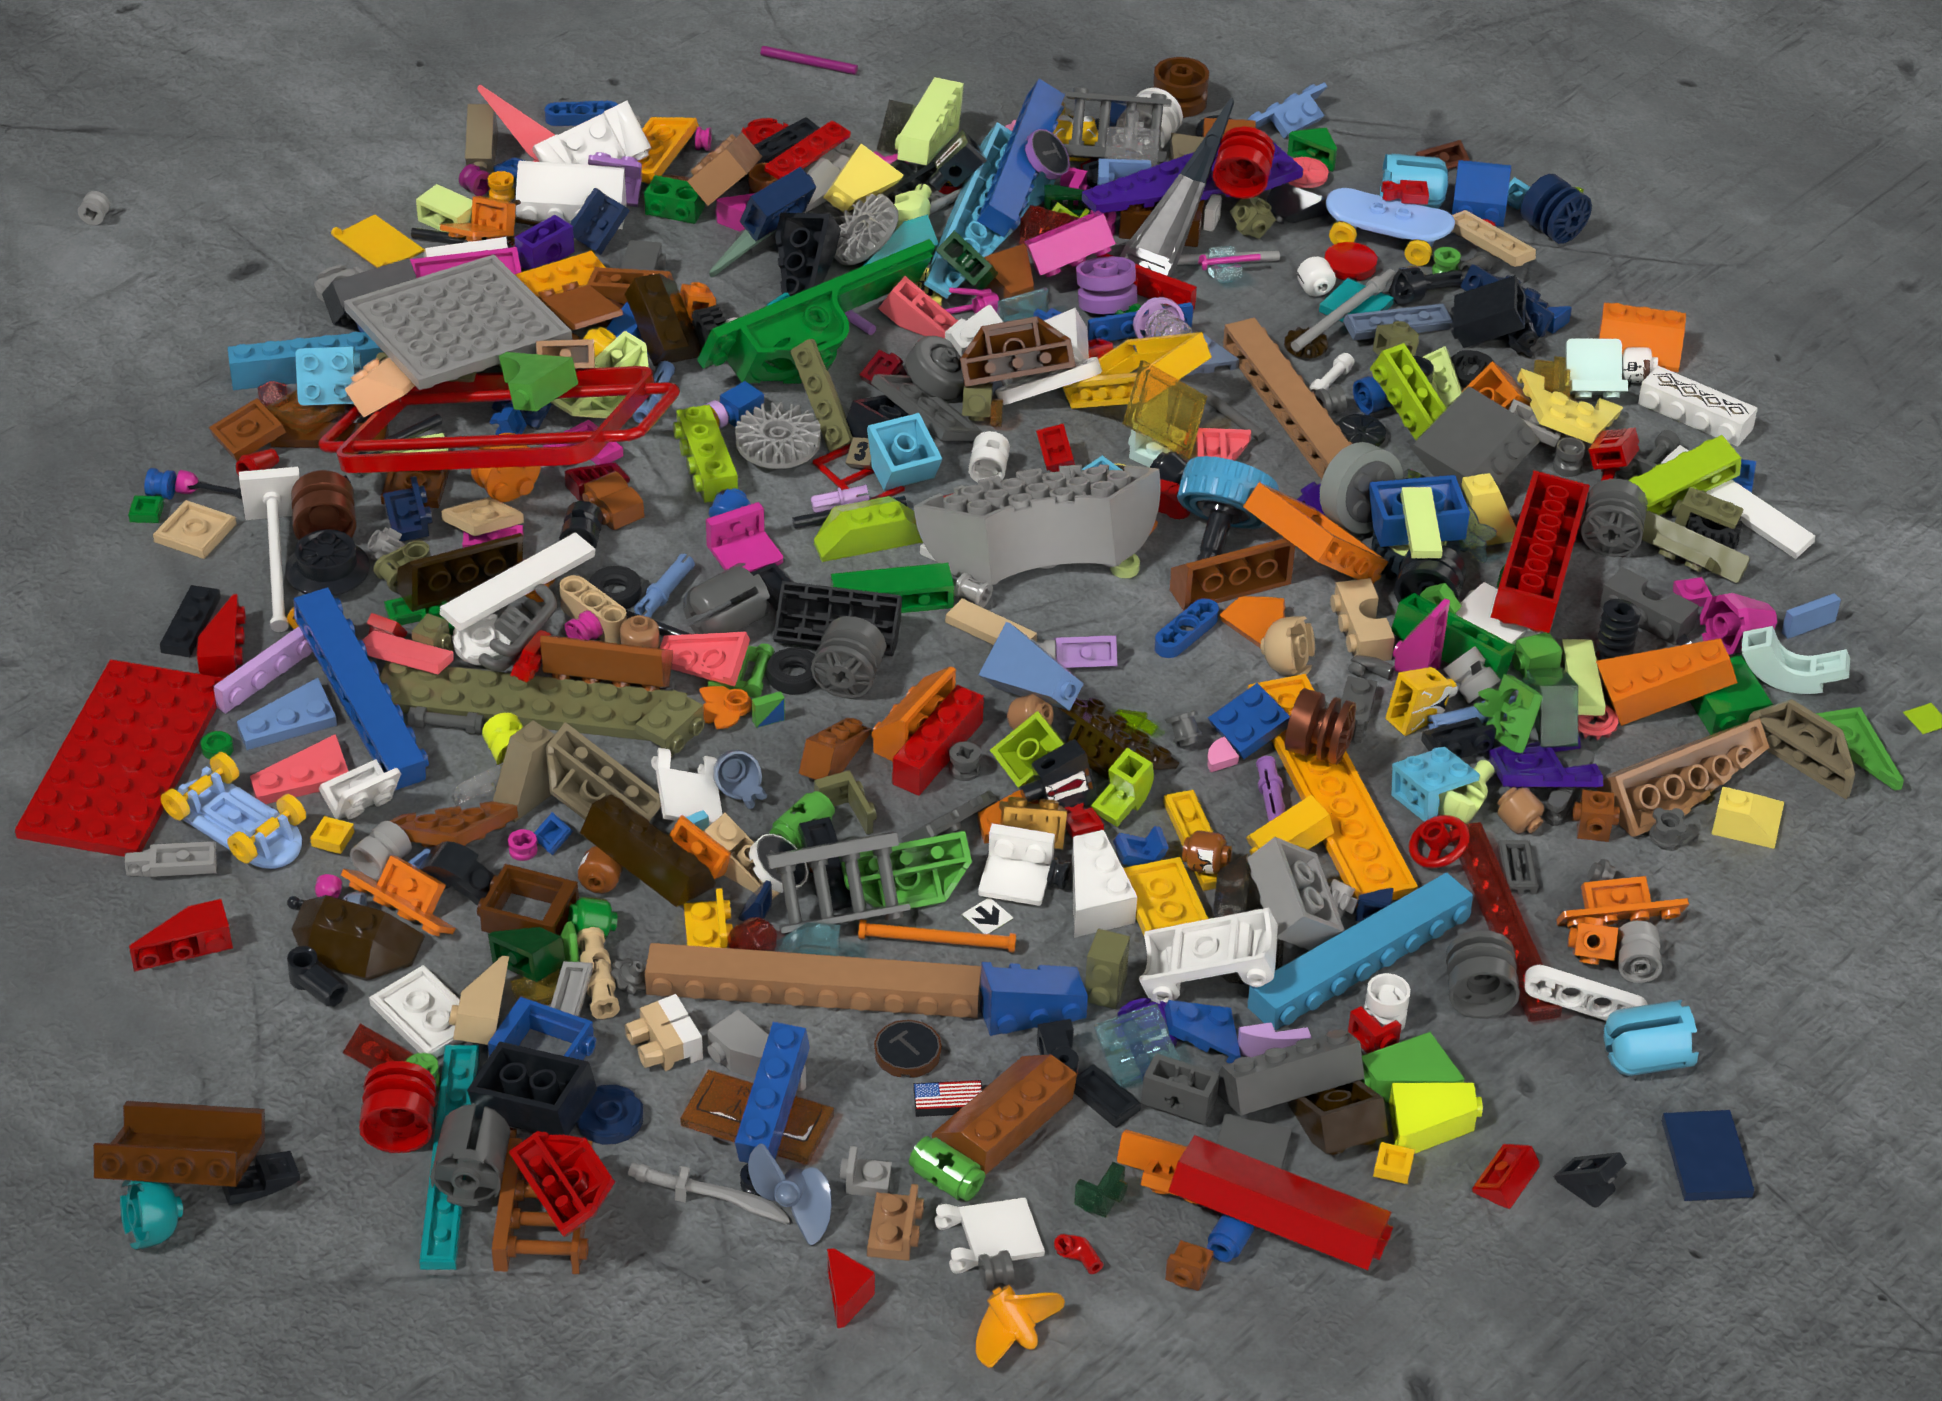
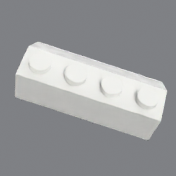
M519 161L516 200H520L521 204L516 205V216L544 221L556 215L570 224L594 188H598L610 198L627 207L625 167ZM624 220L618 229H623Z

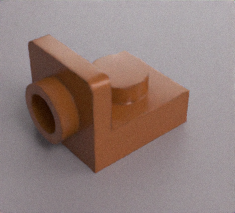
M1180 1240L1175 1253L1170 1254L1167 1259L1165 1280L1173 1282L1180 1287L1199 1291L1213 1261L1214 1251Z

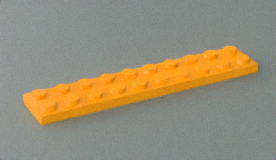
M1306 674L1258 683L1289 716H1291L1300 691L1303 688L1314 691ZM1254 683V684H1249V685H1248V689H1249L1250 687H1252L1253 685H1255L1256 683ZM1287 729L1271 741L1301 800L1312 794L1330 814L1334 833L1322 841L1343 883L1355 888L1352 897L1359 900V895L1394 888L1393 901L1401 899L1417 890L1418 886L1347 751H1345L1341 762L1336 765L1328 762V754L1323 761L1316 759V744L1313 745L1307 756L1285 750Z

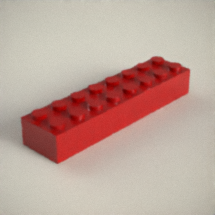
M1533 471L1490 618L1498 619L1506 624L1513 623L1524 626L1535 632L1550 633L1590 485Z

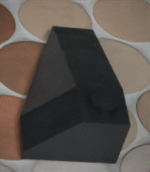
M780 213L775 239L779 251L778 265L781 269L782 281L780 283L782 294L786 292L789 296H793L824 282L836 254L841 228L831 214Z

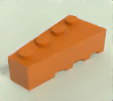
M1721 638L1596 661L1603 684L1621 726L1738 683L1730 657Z

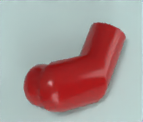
M1060 1234L1055 1238L1054 1248L1060 1256L1081 1261L1089 1274H1095L1103 1268V1262L1086 1238L1068 1234Z

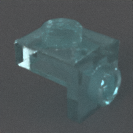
M1232 245L1208 248V259L1235 256V247ZM1238 263L1208 265L1209 275L1218 280L1219 283H1231L1235 281V278L1243 277L1242 266Z

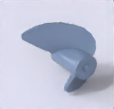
M761 1143L758 1144L750 1154L748 1161L749 1176L754 1189L763 1198L772 1201L776 1200L780 1205L790 1207L806 1242L809 1245H814L825 1233L830 1221L832 1200L828 1179L820 1170L811 1167L804 1170L793 1168L784 1175L766 1146Z

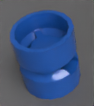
M1367 376L1354 382V400L1360 411L1364 414L1369 415L1384 407L1393 406L1373 376Z

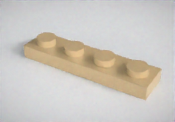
M1467 210L1452 215L1455 220L1452 232L1486 250L1491 255L1502 259L1509 265L1518 267L1536 259L1535 248Z

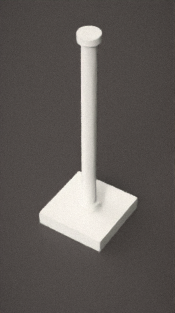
M299 467L239 472L245 519L267 518L273 611L270 628L275 632H283L289 627L284 607L279 517L292 516L291 491L295 482L300 478Z

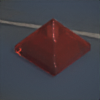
M270 381L258 387L259 400L265 407L289 405L286 384Z

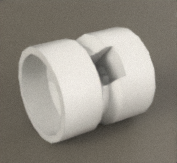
M988 431L979 434L975 438L969 463V474L977 483L978 480L998 475L1003 480L1006 473L1010 444L1008 439L1002 434Z
M1384 973L1376 975L1368 982L1364 1009L1379 1021L1381 1027L1397 1020L1402 1025V1031L1405 1027L1411 990L1409 984L1402 977L1395 974Z

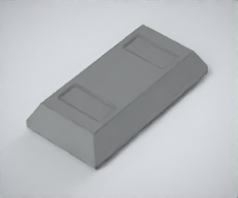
M563 961L550 1007L580 1017L593 971L592 963Z

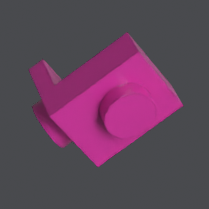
M1069 167L1068 172L1060 177V186L1088 190L1087 171ZM1073 200V205L1078 206V200Z

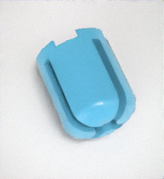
M1394 153L1391 155L1385 154L1382 182L1392 181L1400 184V180L1427 181L1429 192L1428 205H1419L1436 209L1440 208L1446 198L1448 188V168L1443 160L1436 157ZM1380 186V196H1383V192H1381Z
M1682 1000L1616 1009L1608 1016L1604 1028V1043L1606 1051L1609 1053L1608 1058L1611 1065L1620 1074L1626 1076L1695 1066L1699 1052L1692 1053V1033H1696L1697 1029L1690 1007H1682Z

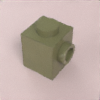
M993 383L964 386L962 416H968V419L973 421H983L985 417H991Z

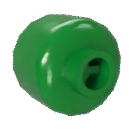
M581 897L577 900L576 904L570 905L567 922L572 921L574 923L576 935L582 929L597 927L603 930L606 939L610 931L616 930L618 916L617 912H612V907L608 900Z

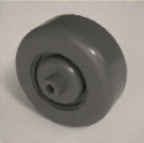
M926 336L919 339L906 357V370L911 380L932 397L937 396L943 400L956 399L963 393L964 381L960 364L961 356L952 343L938 336Z

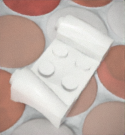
M627 100L604 111L603 114L534 145L532 150L540 162L588 165L589 155H595L596 152L607 153L611 155V158L621 159L623 156H628L639 161L649 155L648 151L651 149V146Z
M1268 907L1145 931L1147 966L1144 974L1139 977V982L1148 998H1151L1152 1001L1160 1004L1159 1000L1166 1003L1168 1000H1176L1180 996L1181 982L1238 972L1244 983L1253 987H1261L1271 982L1274 978L1278 924Z

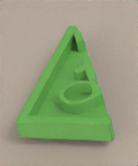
M1861 707L1816 713L1843 730L1852 761L1893 790L1902 789L1904 780Z

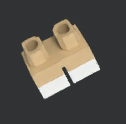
M676 994L641 1007L640 1018L625 1024L626 1037L631 1045L646 1040L648 1042L638 1047V1055L644 1068L661 1064L666 1072L673 1067L674 1062L688 1058L690 1063L703 1060L702 1036L690 1016L688 1017L686 1009Z

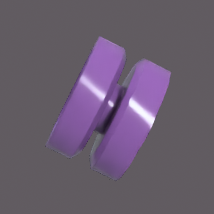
M1115 256L1098 257L1086 260L1076 267L1077 284L1081 287L1078 289L1079 307L1083 311L1096 314H1112L1120 309L1126 311L1129 309V306L1137 303V286L1133 284L1136 281L1135 263L1132 260Z

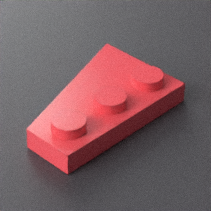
M746 632L667 635L663 637L660 649L673 650L671 670L735 686L750 638Z
M335 734L251 775L250 781L255 798L265 804L277 802L285 794L300 797L320 792V784L349 771Z

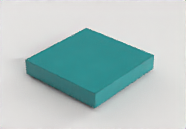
M1347 278L1320 303L1319 312L1329 315L1366 286ZM1380 292L1378 295L1370 296L1348 314L1388 310L1393 305L1394 297Z

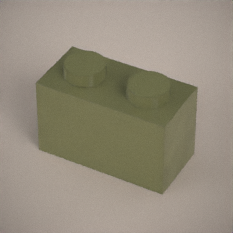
M1102 929L1097 930L1087 955L1085 990L1088 995V1003L1113 1009L1117 1008L1127 981L1130 936Z

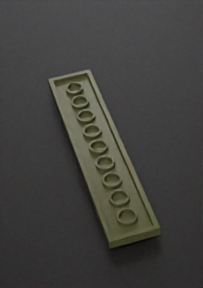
M386 661L380 677L381 682H386L390 689L393 704H398L402 713L408 714L410 707L422 706L427 707V712L467 716L468 712H476L484 715L485 722H487L497 714L512 713L517 715L523 727L534 720L548 730L558 731L566 722L579 733L646 741L650 740L636 733L635 724L672 692L658 689L647 691L641 687L631 686L616 687L613 684L604 683L589 684L584 681L558 680L541 676H534L532 680L526 683L518 680V677L510 676L511 673L447 666L437 675Z

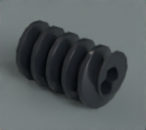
M1616 598L1604 603L1601 615L1602 621L1599 625L1600 630L1596 642V657L1599 660L1633 654L1641 618L1640 611L1636 605L1630 601Z

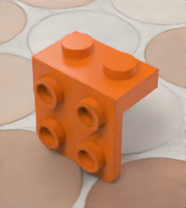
M473 196L471 223L440 224V230L447 231L450 237L462 238L466 236L467 241H481L482 237H486L488 240L502 238L503 236H514L516 204L483 196Z

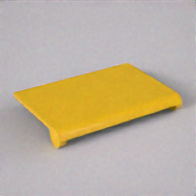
M375 214L344 230L335 227L331 231V235L376 268L407 258L411 259L425 251L424 248Z

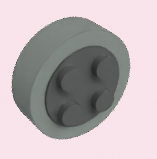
M1366 442L1354 443L1342 449L1332 459L1322 478L1320 503L1325 516L1339 526L1355 533L1374 531L1369 484L1370 482L1403 479V469L1399 460L1392 453Z

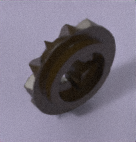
M1297 327L1296 331L1289 330L1284 340V346L1294 356L1316 358L1323 355L1328 349L1327 335L1320 334L1311 341V344H1307L1296 352L1291 348V343L1310 329L1309 327L1307 329Z

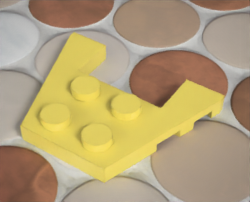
M1521 368L1517 376L1518 382L1524 383L1523 392L1525 396L1532 399L1530 406L1539 424L1591 444L1606 427L1613 423L1614 419L1616 420L1623 409L1622 406L1601 398L1598 399L1594 409L1587 402L1581 401L1577 403L1569 400L1561 392L1554 391L1551 393L1544 390L1545 377Z

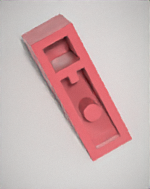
M906 276L895 286L878 308L899 327L923 336L945 338V331L958 321Z

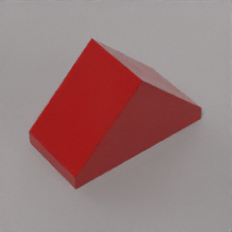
M831 1248L827 1249V1272L837 1328H844L875 1295V1272L837 1249Z

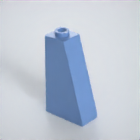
M1008 622L1005 623L979 673L981 678L999 690L1019 696L1033 694L1052 706L1069 711L1084 684L1031 638Z

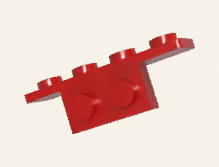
M830 121L767 163L764 171L779 180L799 167L804 169L850 138L851 131L835 121Z

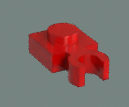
M1400 180V184L1392 181L1382 182L1381 192H1383V200L1401 199V203L1428 205L1429 192L1427 181Z
M1081 803L1074 807L1064 808L1067 811L1065 829L1072 839L1074 836L1104 830V823L1092 807L1084 809V803Z

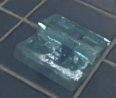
M1157 1004L1094 1024V1030L1112 1077L1122 1088L1143 1082V1077L1155 1053L1180 1061L1169 1036L1167 1024Z

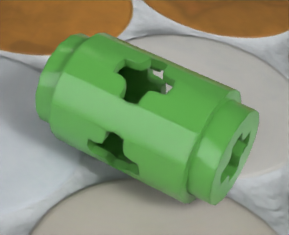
M819 791L806 793L773 823L770 834L782 836L797 849H801L804 845L798 830L799 823L830 817L832 821L835 808L830 799Z
M925 1136L913 1149L909 1158V1165L914 1168V1173L956 1200L970 1201L978 1193L985 1179V1172L980 1169L978 1163L937 1137Z

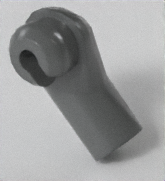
M1361 655L1354 656L1351 659L1352 663L1348 667L1349 672L1358 677L1363 676L1366 669L1388 680L1391 679L1395 671V666L1379 658Z

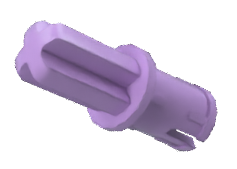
M866 484L841 490L839 487L837 488L838 491L811 497L812 508L816 513L832 510L835 506L870 500L869 495L857 497L859 494L868 493Z

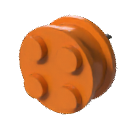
M502 433V434H499V435L514 434V433ZM501 446V447H477V448H478L479 450H485V449H510V448H530V447H528V446ZM541 466L471 469V475L473 480L480 487L484 488L492 499L499 502H509L522 495H527L533 490Z

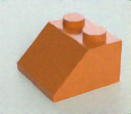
M1493 361L1467 386H1470L1509 410L1513 399L1528 406L1531 403L1529 397L1525 396L1523 390L1513 377Z

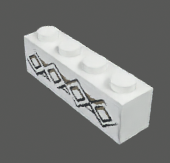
M1657 366L1642 382L1638 401L1639 405L1714 437L1723 435L1730 444L1737 447L1753 430L1758 409L1755 406L1660 366Z

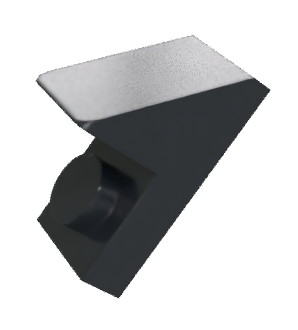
M1621 1152L1574 1157L1553 1177L1557 1183L1596 1208L1615 1192L1616 1188L1613 1181L1618 1177L1616 1173L1627 1163Z

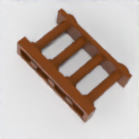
M510 1138L492 1242L494 1271L508 1272L510 1257H516L517 1254L571 1256L572 1274H580L581 1260L588 1259L589 1240L584 1238L586 1223L573 1232L572 1241L518 1240L517 1236H513L514 1229H520L521 1226L556 1227L547 1212H526L518 1208V1201H524L525 1198L538 1197L531 1186L526 1184L525 1180H522V1172L509 1154V1151L523 1142V1139Z

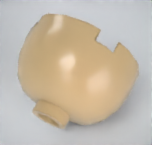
M1305 616L1278 619L1272 623L1265 637L1261 640V652L1265 655L1267 663L1274 671L1281 675H1307L1311 670L1312 665L1306 664L1308 657L1315 654V637L1311 623L1304 622L1307 619Z

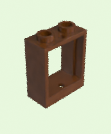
M504 864L499 875L493 877L487 896L485 898L482 897L479 901L477 916L480 917L481 931L491 933L493 931L541 927L560 936L567 923L570 905L576 904L579 899L578 882ZM511 893L551 903L543 920L502 910Z

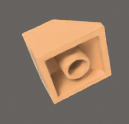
M389 357L380 362L376 358L351 377L353 382L345 388V391L364 418L404 396L415 385Z

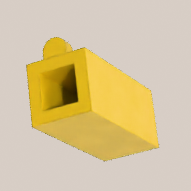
M1311 794L1248 835L1246 839L1252 847L1249 850L1251 855L1274 837L1308 850L1333 834L1334 829L1330 814Z

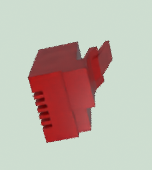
M1636 427L1625 428L1624 430L1602 431L1590 446L1589 453L1593 469H1601V472H1603L1601 481L1614 479L1616 471H1619L1620 467H1627L1639 451Z

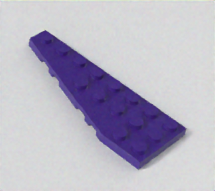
M1275 143L1274 159L1270 169L1268 184L1264 191L1303 177V168ZM1194 152L1082 191V201L1093 212L1100 211L1102 213L1127 210L1129 205L1143 204L1144 208L1153 207L1154 202L1160 201ZM1216 157L1200 200H1208L1210 195L1224 194L1226 197H1231L1223 193L1213 180Z

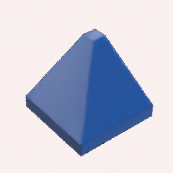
M552 812L534 834L536 835L537 842L553 855L572 834L573 830Z

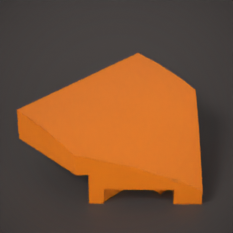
M1243 596L1236 599L1219 616L1223 623L1261 649V640L1265 637L1272 623L1280 618H1285L1284 598Z

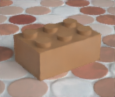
M743 132L737 137L731 134L715 151L712 150L690 171L693 176L687 182L709 206L744 177L763 156Z

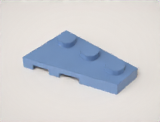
M319 678L237 721L238 731L246 750L337 726L336 716Z

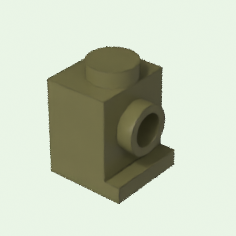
M427 613L411 631L412 641L453 651V653L455 651L451 643L452 637L449 631V622L445 619Z

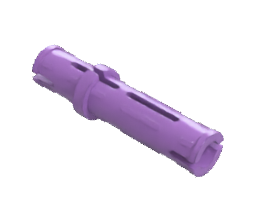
M1263 756L1256 762L1260 777L1258 788L1259 792L1263 794L1268 821L1270 822L1285 812L1281 792L1283 782L1282 778L1278 776L1275 758Z

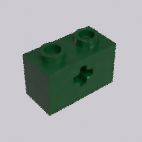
M955 230L936 249L941 258L975 289L983 290L998 275L995 268Z

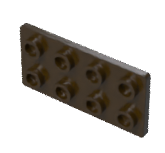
M1076 698L1070 711L1059 708L1076 721L1067 742L1076 739L1086 752L1089 767L1106 780H1110L1108 769L1126 748L1152 762L1153 770L1177 769L1179 762L1171 757L1172 753L1168 749L1153 744L1149 741L1150 737L1146 733L1131 728L1127 725L1128 721L1124 717L1109 712L1105 709L1106 705L1096 698H1089V700Z

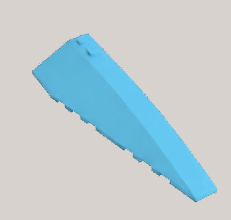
M998 122L980 146L987 161L965 180L937 248L955 230L980 255L985 257L991 255L1013 232L1010 229L1005 237H1002L977 222L1012 133L1011 130ZM1040 172L1036 179L1031 182L1034 184V188L1030 195L1025 198L1028 200L1024 211L1019 214L1022 217L1019 225L1044 201V185H1054L1056 179H1048L1045 177L1047 174ZM936 251L924 285L947 299L952 294L949 292V288H958L965 279L944 261Z

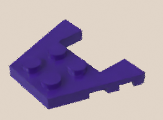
M1574 726L1564 728L1563 735L1552 737L1551 733L1540 735V741L1526 745L1523 754L1513 752L1506 746L1489 750L1490 763L1493 765L1503 787L1603 786V774L1597 764L1564 768L1555 754L1558 751L1581 749L1580 736Z

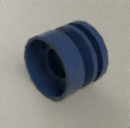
M1547 174L1540 177L1529 188L1522 201L1520 212L1522 219L1530 225L1541 230L1542 233L1556 243L1564 244L1574 239L1585 227L1591 215L1592 202L1587 195L1572 187L1556 174Z

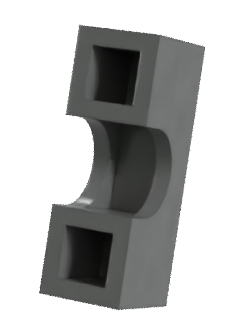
M1622 567L1604 584L1600 607L1603 608L1605 602L1615 598L1630 601L1640 611V628L1676 646L1675 640L1684 633L1688 635L1695 628L1699 605L1675 593L1665 600L1649 599L1645 596L1648 579Z

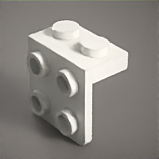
M377 759L320 784L319 791L335 819L340 820L345 817L353 819L362 814L366 807L373 804L381 806L390 801L397 787L401 772L398 768H394L384 773Z

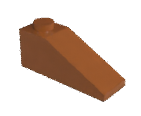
M595 267L587 285L592 286L603 296L625 304L627 302L625 292L634 278L658 273L672 281L673 277L671 271Z

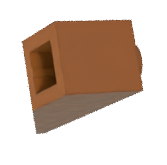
M845 718L807 738L799 774L816 780L843 772L871 734L872 728L863 726L860 720Z

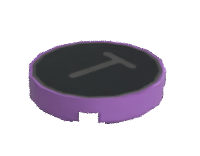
M1038 129L1027 136L1028 144L1025 145V151L1029 162L1039 173L1044 172L1047 174L1045 177L1048 179H1058L1068 172L1070 166L1069 156L1060 139L1046 129Z

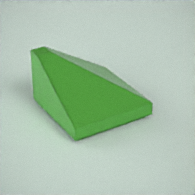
M570 921L566 923L560 935L564 943L565 961L579 962L576 930L574 923Z

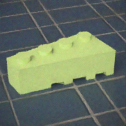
M934 77L905 127L897 135L895 141V149L898 150L897 159L928 165L959 132L964 83Z

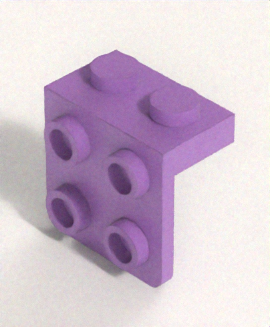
M603 152L589 155L588 165L625 167L626 205L638 207L643 177L642 163L637 162L636 158L623 156L621 159L611 158V155Z

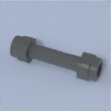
M417 706L410 707L408 725L415 728H425L426 724L465 728L466 733L476 734L482 733L485 716L476 712H468L467 716L427 712V707Z

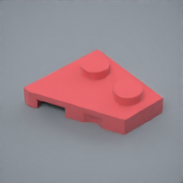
M1197 428V457L1211 456L1236 461L1251 441V430Z

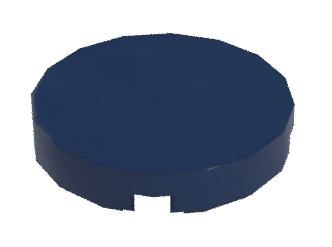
M601 1085L597 1087V1092L577 1121L576 1126L580 1134L589 1141L602 1145L618 1144L629 1140L638 1133L643 1124V1104L640 1098L635 1097V1093L629 1088L619 1085Z

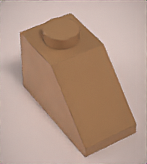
M594 339L536 341V351L539 355L572 357L575 369L595 368Z

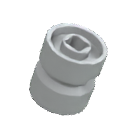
M1476 646L1443 669L1450 679L1460 684L1459 691L1468 704L1479 697V691L1492 688L1501 681L1491 667L1484 666L1485 658Z
M383 821L371 831L368 837L363 838L351 849L350 857L358 871L378 881L390 855L404 859L411 852L412 846L407 834L397 824L391 821Z
M1638 920L1622 925L1618 929L1617 935L1618 966L1621 976L1633 983H1645L1654 980L1662 971V959L1659 952L1660 937L1657 927L1652 923Z

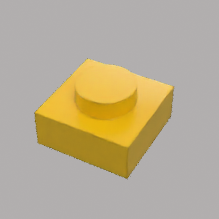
M324 816L310 837L311 846L341 854L355 833L354 824Z
M1381 1142L1373 1177L1407 1184L1415 1149Z

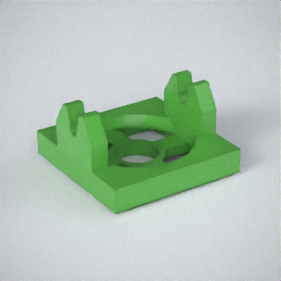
M1504 674L1499 689L1487 688L1478 692V695L1484 698L1485 702L1474 703V707L1481 715L1489 717L1486 725L1493 724L1496 727V740L1513 752L1523 754L1543 695L1514 676ZM1519 691L1516 701L1509 704L1512 692ZM1506 713V714H1507V720H1506V721H1502V720H1503V717H1504V714Z

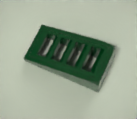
M1044 185V216L1050 214L1057 202L1078 217L1081 216L1085 208L1091 212L1090 208L1084 207V202L1082 201V191L1085 190L1058 185ZM1063 200H1068V203H1063ZM1073 200H1078V206L1073 205Z

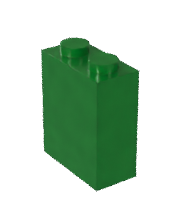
M1742 655L1730 657L1738 683L1690 700L1691 705L1710 735L1746 723L1751 713L1773 705Z

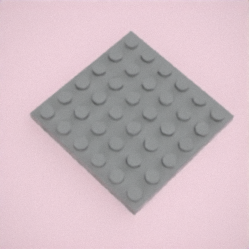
M494 254L344 301L345 311L419 390L431 388L436 384L456 380L461 376L480 372L486 368L500 364L499 356L505 352L535 354L537 352L536 341L572 340V331Z

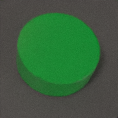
M214 731L206 734L201 740L202 754L209 760L219 752L230 756L234 750L232 737L223 731Z

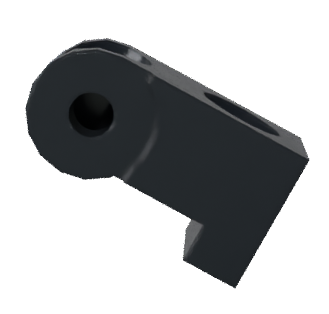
M1071 1019L1038 1024L1037 1046L1040 1055L1052 1054L1078 1075L1079 1056L1071 1049L1073 1047L1074 1035Z

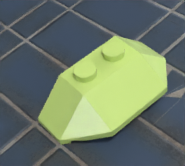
M624 331L595 357V368L649 367L646 343ZM626 396L555 399L551 403L571 416L607 418Z

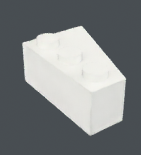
M1104 830L1074 836L1072 850L1074 938L1096 933L1098 929L1109 930L1135 924L1137 895Z

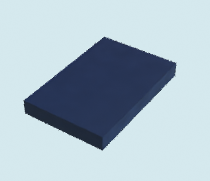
M1730 1110L1663 1113L1661 1121L1684 1201L1753 1197V1183Z

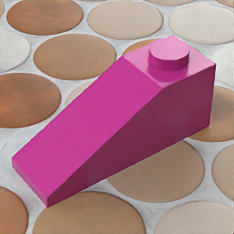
M1444 598L1410 632L1404 641L1400 640L1396 644L1393 651L1396 672L1400 673L1428 667L1435 668L1438 671L1441 664L1450 600Z

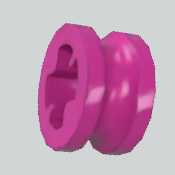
M697 127L695 136L696 150L705 148L706 151H710L712 140L711 128L707 127L706 130H703L702 127Z
M520 829L509 835V854L513 859L526 861L532 859L537 854V838L532 831Z

